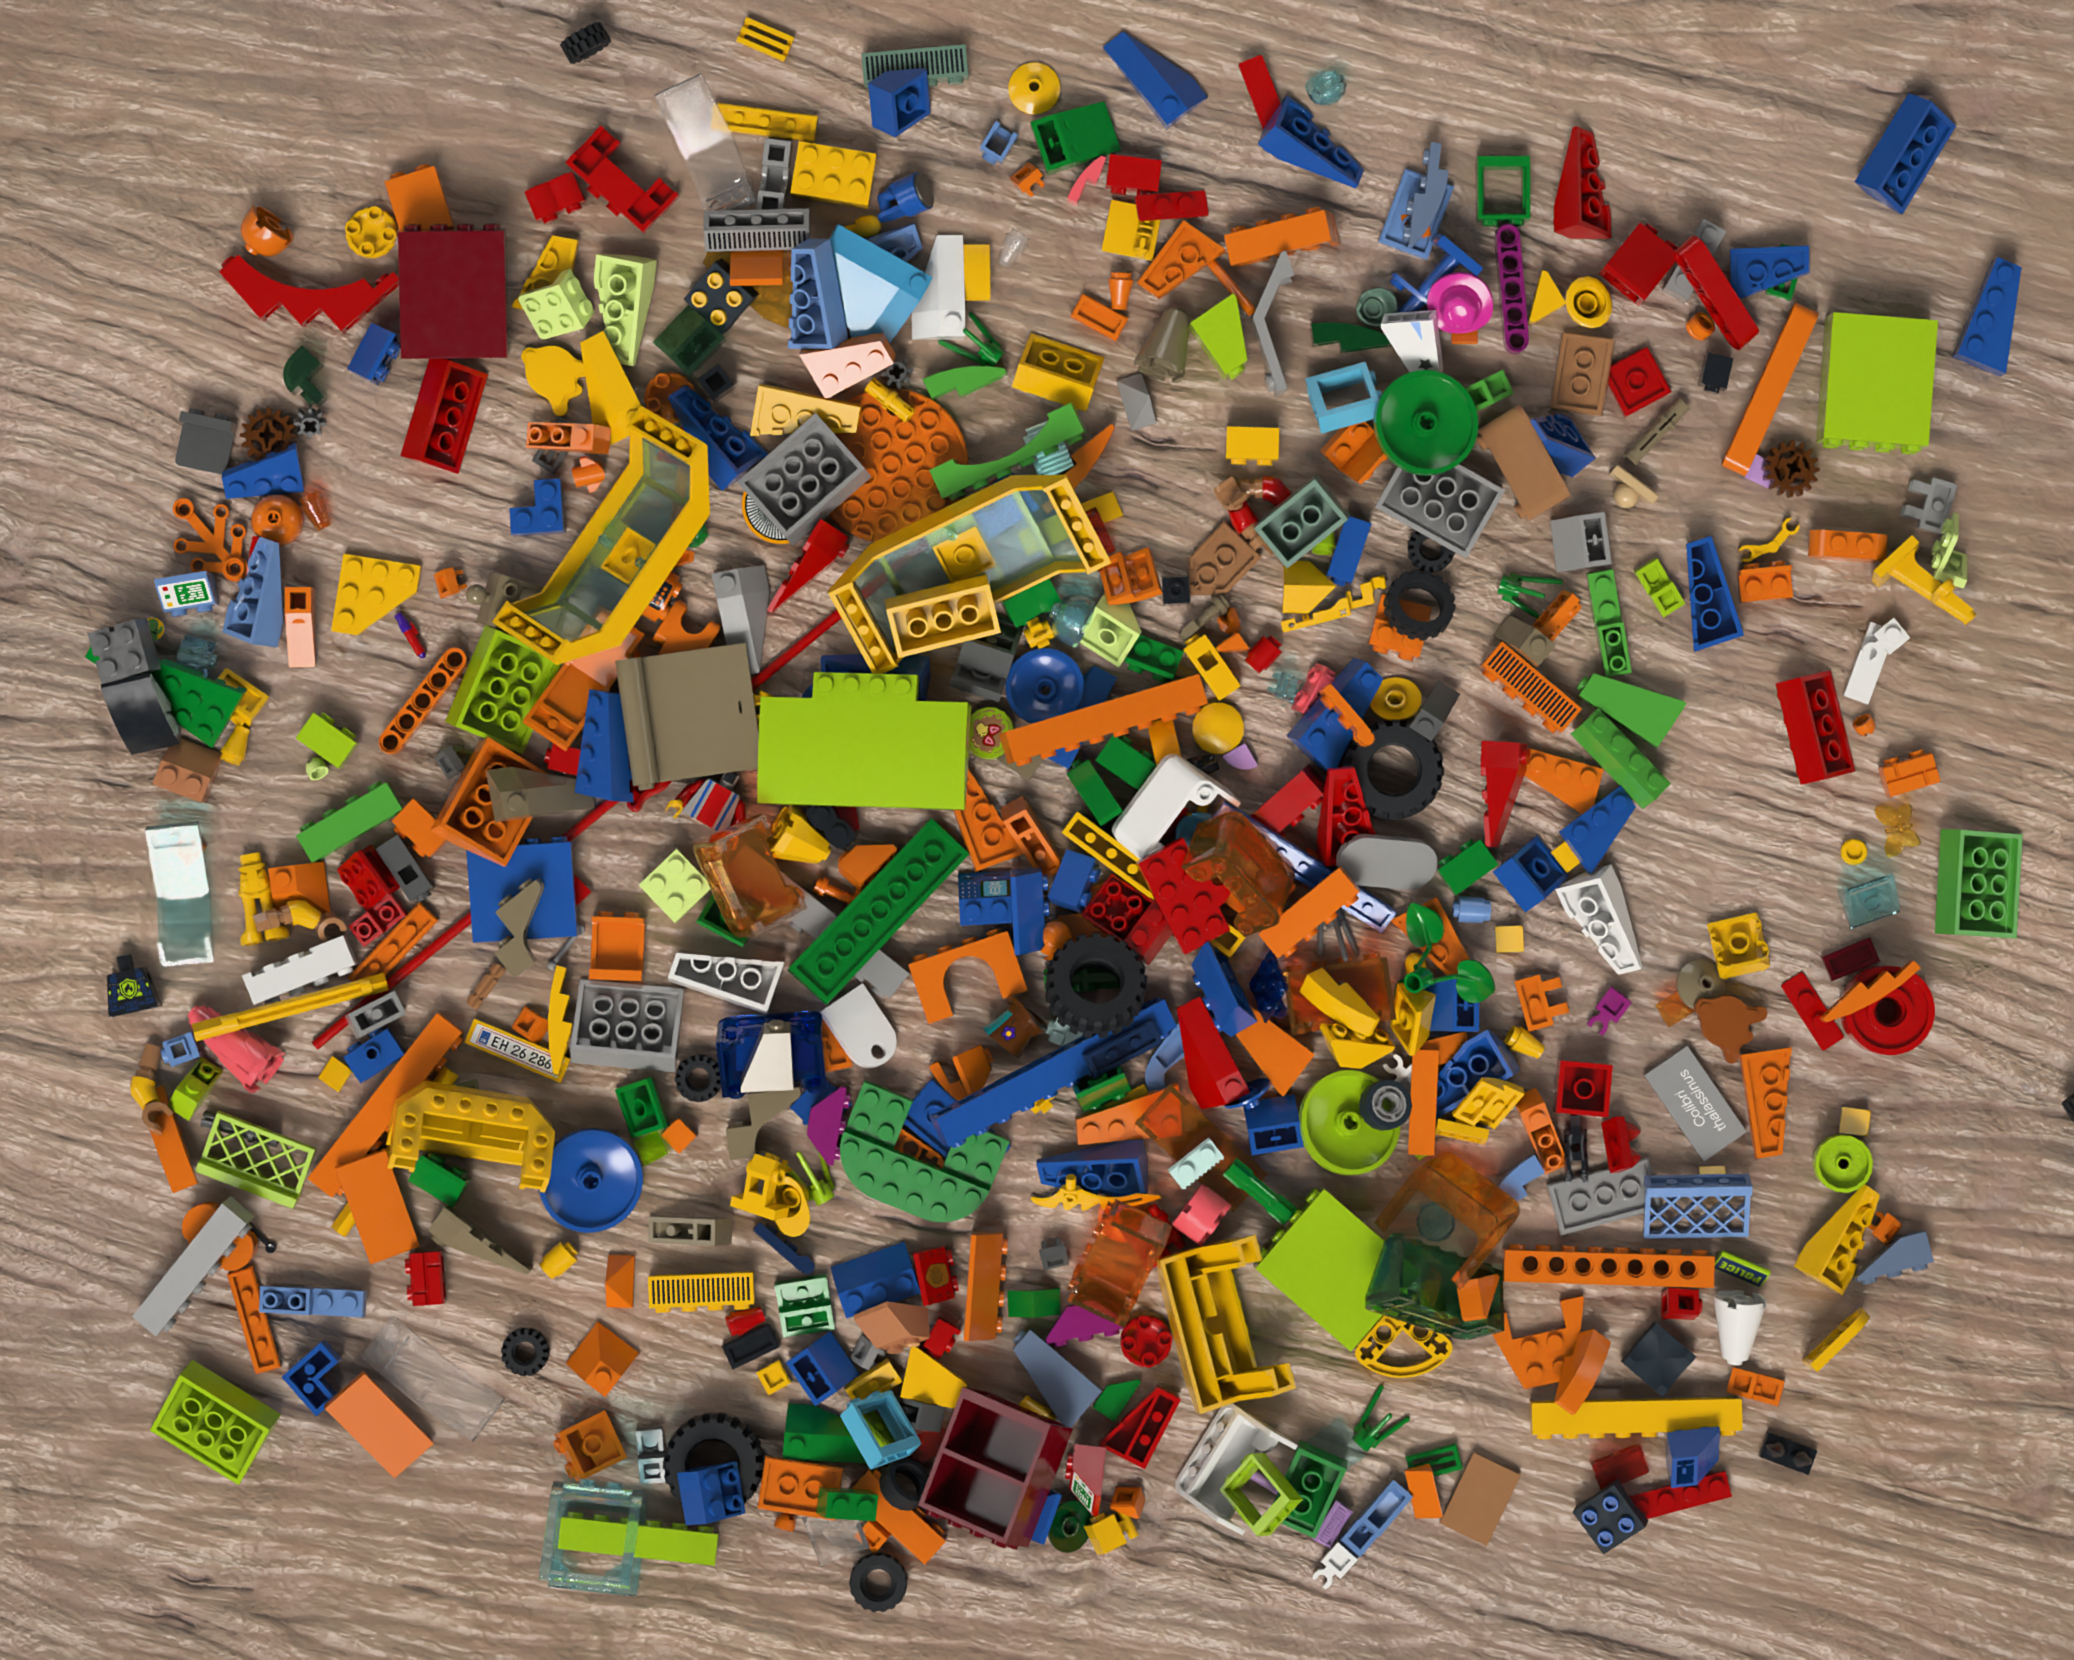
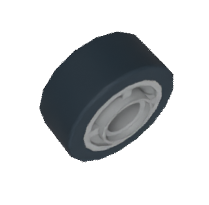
M1388 1079L1374 1082L1366 1087L1361 1094L1359 1101L1360 1114L1365 1123L1374 1129L1384 1131L1397 1128L1404 1124L1411 1114V1096L1407 1089L1397 1081ZM1383 1099L1389 1103L1388 1111L1382 1107Z

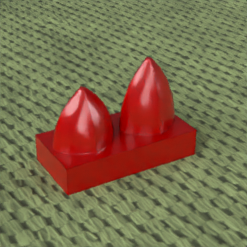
M1616 1116L1601 1122L1610 1174L1620 1173L1633 1168L1639 1162L1641 1156L1634 1149L1630 1148L1629 1142L1634 1140L1641 1133V1130L1635 1125L1626 1122L1624 1116Z

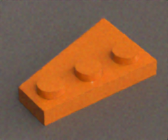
M1183 220L1138 280L1137 284L1157 299H1161L1224 254L1226 250Z

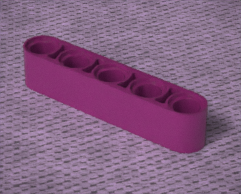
M1506 224L1496 232L1494 244L1503 345L1508 353L1516 355L1523 352L1528 346L1529 333L1520 233L1515 226ZM1505 231L1510 232L1514 237L1513 243H1503L1500 234ZM1507 257L1514 259L1516 268L1507 270L1503 266V259ZM1508 283L1515 284L1518 287V294L1515 296L1508 295L1505 292V285ZM1508 310H1517L1521 316L1518 322L1510 321L1507 317ZM1512 335L1520 336L1523 341L1522 347H1512L1509 342Z

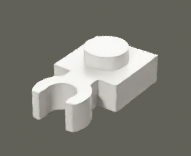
M1892 618L1872 634L1877 641L1865 644L1861 651L1865 652L1868 648H1873L1875 656L1870 659V662L1873 663L1881 658L1883 650L1890 655L1910 637L1896 619Z
M1394 1054L1393 1058L1397 1061V1067L1391 1069L1387 1064H1384L1383 1068L1386 1072L1395 1074L1397 1078L1394 1081L1402 1084L1411 1096L1412 1064L1405 1069L1401 1057Z
M1338 1540L1321 1559L1325 1567L1317 1569L1312 1578L1316 1580L1319 1575H1325L1327 1581L1324 1583L1323 1588L1327 1589L1332 1584L1333 1575L1335 1574L1341 1579L1358 1560V1557Z

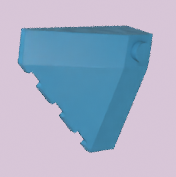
M837 224L829 239L839 291L844 306L843 313L846 328H849L851 338L883 332L888 342L891 343L922 299L932 277Z

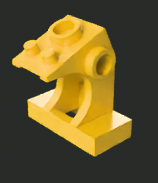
M767 1152L764 1156L754 1154L746 1166L747 1177L744 1192L733 1195L730 1206L773 1221L788 1217L789 1206L777 1202L775 1190L777 1184L783 1182L785 1174L793 1171L792 1168L787 1166L789 1161L782 1159L780 1163V1157ZM759 1179L765 1180L762 1194L758 1193L757 1190Z

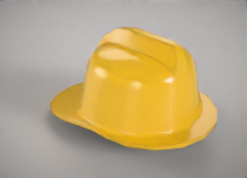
M785 1176L783 1182L777 1184L775 1190L777 1202L789 1206L788 1217L775 1221L778 1228L785 1235L795 1237L803 1234L809 1226L810 1210L808 1204L810 1196L804 1184L789 1176Z

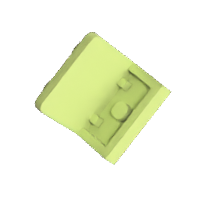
M571 269L562 271L552 285L522 293L518 298L541 339L583 329L595 312L591 302L584 294L579 280L575 278Z
M1953 512L1951 518H1946L1941 529L1943 535L1940 541L1936 540L1931 550V555H1934L1931 567L1934 568V579L1944 583L1950 578L1954 581L1953 584L1963 589L1967 582V554L1953 550L1959 536V514Z

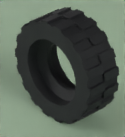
M876 1552V1554L870 1553L866 1555L852 1569L849 1581L851 1595L855 1598L857 1604H860L865 1610H871V1612H886L888 1609L895 1608L902 1601L907 1589V1573L904 1566L899 1563L897 1558H893L887 1553L881 1554V1552ZM873 1570H884L890 1575L892 1584L887 1593L874 1595L868 1591L865 1581L867 1575Z

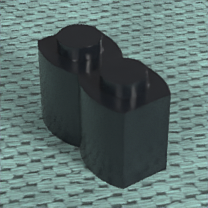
M812 805L806 811L809 821L816 828L824 831L827 840L834 847L845 850L858 838V833L854 826L847 820L840 818V814L835 806Z

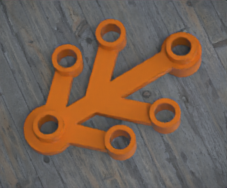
M186 498L176 500L173 504L174 515L180 519H186L205 542H193L184 538H178L173 544L174 550L179 554H186L187 552L216 554L222 561L206 562L201 558H195L190 563L191 570L194 573L201 571L223 573L226 579L233 582L244 579L246 577L247 562L242 558V546L247 530L243 525L235 524L230 529V534L233 537L231 555L224 548L226 519L230 516V509L224 504H218L214 507L215 527L213 535L194 513L195 506L192 501ZM188 505L189 512L182 514L180 511L181 506ZM221 507L226 510V514L223 517L217 515V511ZM237 527H241L243 530V534L240 537L234 535V530ZM181 541L186 543V549L183 551H179L177 548L178 543ZM197 561L203 563V568L200 571H196L194 568ZM234 564L240 566V571L236 574H233L231 571V567Z

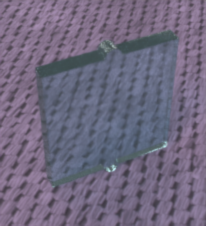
M1340 1418L1325 1428L1321 1427L1318 1433L1304 1441L1347 1460L1346 1471H1349V1467L1365 1458Z

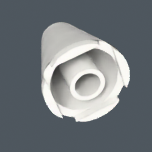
M1722 1290L1717 1295H1714L1721 1354L1728 1364L1742 1365L1743 1361L1748 1360L1766 1308L1767 1299L1763 1295L1753 1292L1752 1297L1744 1295L1743 1290Z

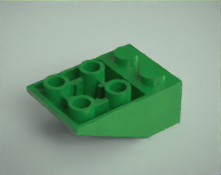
M1105 101L1055 113L1030 122V127L1047 176L1096 160L1100 156L1105 157L1121 151Z

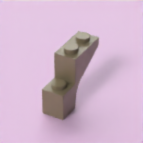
M531 878L518 887L521 892L515 897H512L510 894L498 903L500 909L495 912L514 936L513 939L507 936L498 943L499 950L494 953L513 978L520 975L538 960L529 947L527 931L545 888L540 878L534 882Z
M794 1085L793 1090L764 1091L747 1094L752 1125H747V1120L731 1122V1128L726 1129L730 1160L750 1158L757 1154L756 1142L761 1127L801 1096V1086L795 1087Z

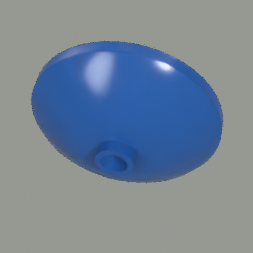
M1042 648L1027 652L1015 661L1010 668L1005 690L1012 710L1021 719L1033 724L1076 711L1083 698L1084 680L1078 665L1071 657L1055 649ZM1048 687L1051 689V692L1048 695H1043L1041 693L1043 688Z

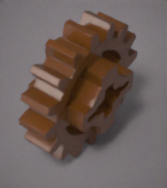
M267 407L266 414H263L260 409H257V417L249 414L248 418L251 422L249 424L242 423V426L247 429L246 433H240V437L246 439V442L241 444L243 448H250L247 455L252 457L256 454L255 461L266 458V454L274 452L275 447L281 442H284V444L276 453L288 449V446L292 445L291 441L298 439V436L291 432L296 429V425H288L291 418L288 415L281 418L282 411L279 409L273 414L270 407ZM275 420L283 425L285 431H279L276 428ZM263 421V425L258 430H254L255 426ZM268 430L275 434L274 438H270L269 443L263 438V435L268 434ZM253 441L262 444L263 453L256 449Z
M1794 440L1789 441L1787 446L1784 442L1779 443L1778 449L1772 447L1769 450L1772 456L1767 455L1763 458L1768 465L1761 467L1762 471L1768 473L1763 480L1771 481L1768 487L1769 490L1776 487L1778 489L1777 495L1780 496L1786 492L1787 498L1793 497L1794 492L1799 497L1803 495V489L1805 491L1811 490L1812 487L1809 482L1815 483L1818 480L1813 476V473L1820 471V468L1813 465V463L1818 461V458H1811L1809 456L1813 450L1804 451V443H1800L1795 447ZM1782 453H1791L1788 459L1779 457ZM1790 464L1792 465L1791 470L1794 471L1792 474H1789L1790 469L1786 467ZM1794 479L1802 481L1797 486H1790Z

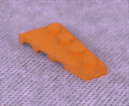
M1792 1047L1739 1055L1755 1159L1783 1155L1786 1122L1784 1118L1788 1099L1787 1084L1790 1077L1789 1062Z
M1178 1083L1168 1085L1169 1087L1160 1090L1155 1089L1146 1092V1095L1134 1099L1123 1100L1121 1103L1111 1107L1106 1106L1076 1116L1077 1144L1083 1145L1182 1135Z

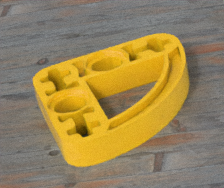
M1397 1301L1388 1308L1357 1344L1354 1353L1356 1359L1371 1371L1388 1377L1408 1378L1425 1374L1438 1367L1450 1356L1453 1347L1445 1335L1408 1303ZM1396 1307L1400 1309L1406 1307L1405 1313L1411 1319L1414 1314L1418 1317L1410 1323L1408 1329L1404 1327L1408 1323L1401 1317L1398 1320L1395 1319L1396 1312L1394 1310ZM1417 1323L1427 1325L1428 1333L1426 1336L1419 1338L1414 1335L1413 1328ZM1385 1325L1391 1329V1336L1387 1340L1378 1339L1376 1331L1380 1326ZM1402 1330L1432 1355L1425 1361L1409 1366H1391L1376 1361ZM1433 1332L1437 1333L1433 1337L1437 1342H1446L1444 1347L1447 1351L1444 1354L1442 1352L1436 1354L1434 1352L1436 1347L1431 1342H1429L1428 1346L1424 1345V1342L1431 1338ZM1370 1336L1378 1344L1383 1345L1379 1350L1376 1345L1371 1350L1372 1358H1361L1362 1352L1360 1349L1362 1347L1367 1349L1372 1344L1368 1340Z

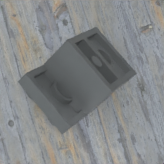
M997 617L1001 633L963 642L949 686L999 702L1024 626L1016 628L1011 621Z

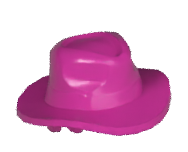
M1456 272L1440 277L1431 286L1427 298L1428 310H1436L1438 328L1442 331L1457 334L1469 333L1480 329L1489 322L1493 313V298L1489 287L1481 278L1472 273Z

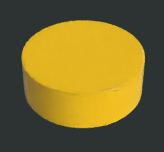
M1849 839L1841 845L1840 856L1845 863L1858 865L1865 860L1867 847L1861 840Z

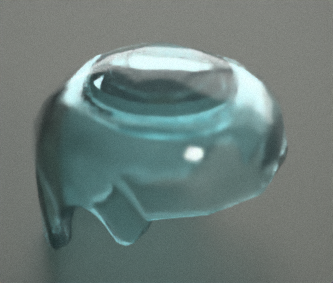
M1328 71L1312 77L1304 86L1313 103L1320 106H1329L1337 103L1345 95L1347 84L1343 75L1339 77L1336 71Z
M1432 1201L1421 1207L1416 1224L1420 1234L1425 1239L1441 1242L1453 1234L1456 1227V1218L1453 1210L1445 1203Z

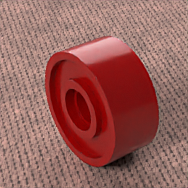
M1882 965L1865 969L1850 980L1842 995L1856 982H1862L1867 987L1882 971H1888L1893 976L1902 967ZM1913 974L1901 986L1883 997L1889 998L1895 1006V1014L1888 1022H1882L1876 1015V1006L1880 1000L1852 1014L1840 1017L1846 1034L1860 1048L1875 1054L1899 1055L1913 1050L1927 1037L1934 1022L1935 1004L1927 984L1917 974Z

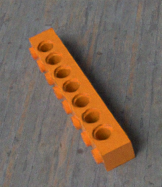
M1509 1244V1249L1502 1248V1281L1714 1288L1715 1256L1708 1255V1250L1693 1249L1692 1254H1682V1249H1666V1253H1656L1655 1248H1640V1253L1629 1252L1630 1248L1614 1247V1252H1603V1247L1588 1246L1587 1251H1577V1246L1568 1245L1561 1246V1250H1551V1245H1535V1249H1525L1524 1244ZM1528 1256H1533L1536 1259V1266L1532 1270H1525L1523 1268V1260ZM1553 1257H1560L1562 1260V1267L1558 1271H1552L1549 1268V1261ZM1579 1258H1586L1589 1263L1588 1268L1583 1272H1578L1575 1268V1263ZM1611 1258L1615 1263V1267L1611 1272L1605 1273L1601 1268L1602 1262L1605 1259ZM1633 1259H1638L1641 1263V1268L1637 1273H1630L1628 1271V1263ZM1659 1260H1664L1667 1264V1269L1663 1274H1656L1654 1271V1265ZM1685 1261H1691L1693 1264V1270L1688 1275H1683L1680 1271V1266Z

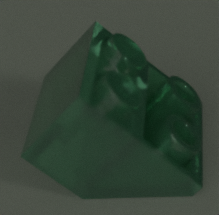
M688 305L652 343L691 379L726 342V339L705 318Z

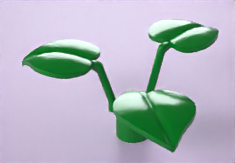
M1415 902L1411 903L1406 915L1408 937L1414 946L1421 948L1427 945L1418 963L1413 966L1414 971L1407 974L1398 983H1404L1409 992L1418 993L1422 990L1427 991L1425 988L1435 983L1458 979L1456 990L1463 1000L1470 1003L1482 1002L1495 993V983L1490 971L1476 960L1468 959L1461 961L1457 967L1458 974L1433 978L1432 972L1422 967L1423 962L1432 949V943H1437L1442 939L1444 924L1441 917L1434 910ZM1396 984V987H1395V990H1394V999H1395L1397 984Z

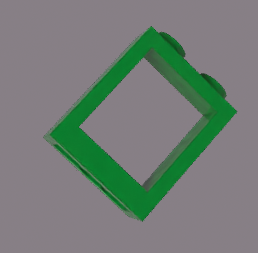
M1477 156L1475 160L1476 222H1482V226L1485 227L1498 226V222H1508V224L1515 227L1524 226V222L1530 220V156ZM1483 170H1521V213L1484 214Z

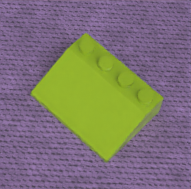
M485 625L445 722L482 738L489 737L502 746L523 754L533 732V729L525 725L523 720L556 676L561 664H554L515 637Z
M191 1360L179 1375L150 1431L239 1485L282 1414L196 1361Z

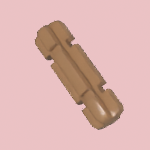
M498 962L493 963L489 969L490 972L484 975L474 989L475 993H471L466 1000V1003L472 1008L478 1009L483 1003L482 999L489 995L497 984V979L501 978L505 973V967Z

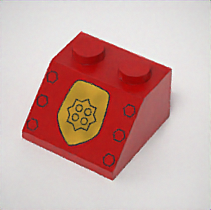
M945 1245L914 1251L913 1257L923 1306L955 1298V1292L959 1291L957 1277L951 1276L949 1266L954 1265L951 1250L946 1251Z

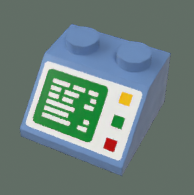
M201 571L154 579L163 612L171 613V617L187 615V610L197 609V613L213 611L212 606L219 605L215 575L213 573Z

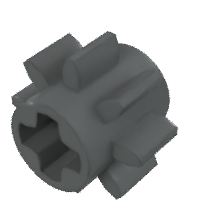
M895 356L894 364L886 367L887 372L881 373V377L889 378L887 382L888 387L895 383L898 389H901L902 382L911 383L907 374L912 373L913 369H906L907 359H904L901 363L897 362ZM896 366L899 367L900 371H904V373L900 374V379H895L894 375H890L891 372H894V367Z
M311 404L303 410L298 408L299 417L293 418V424L299 426L297 434L304 433L308 435L309 439L315 434L322 435L320 426L326 425V418H320L322 416V409L316 410L312 408Z

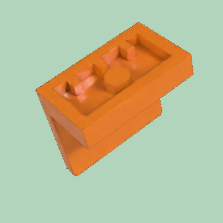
M1366 422L1340 428L1320 450L1338 471L1359 484L1368 480L1373 475L1374 470L1383 461L1388 459L1377 442L1374 430Z

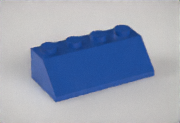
M1908 93L1863 169L1860 171L1855 183L1866 194L1903 215L1956 125L1932 101Z

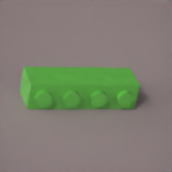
M1599 708L1591 713L1571 733L1574 739L1622 786L1642 809L1656 800L1671 784Z
M379 781L368 787L369 793L360 797L357 794L346 800L345 804L347 806L337 811L335 807L322 815L324 819L315 824L314 821H311L299 828L301 833L296 835L310 861L312 863L320 861L396 816L404 807L390 783L382 784Z

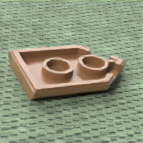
M1225 521L1188 558L1190 596L1226 595L1262 557Z

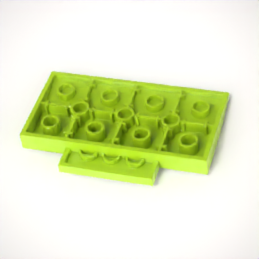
M814 672L812 698L761 697L757 803L966 810L971 705L968 702L918 701V675Z

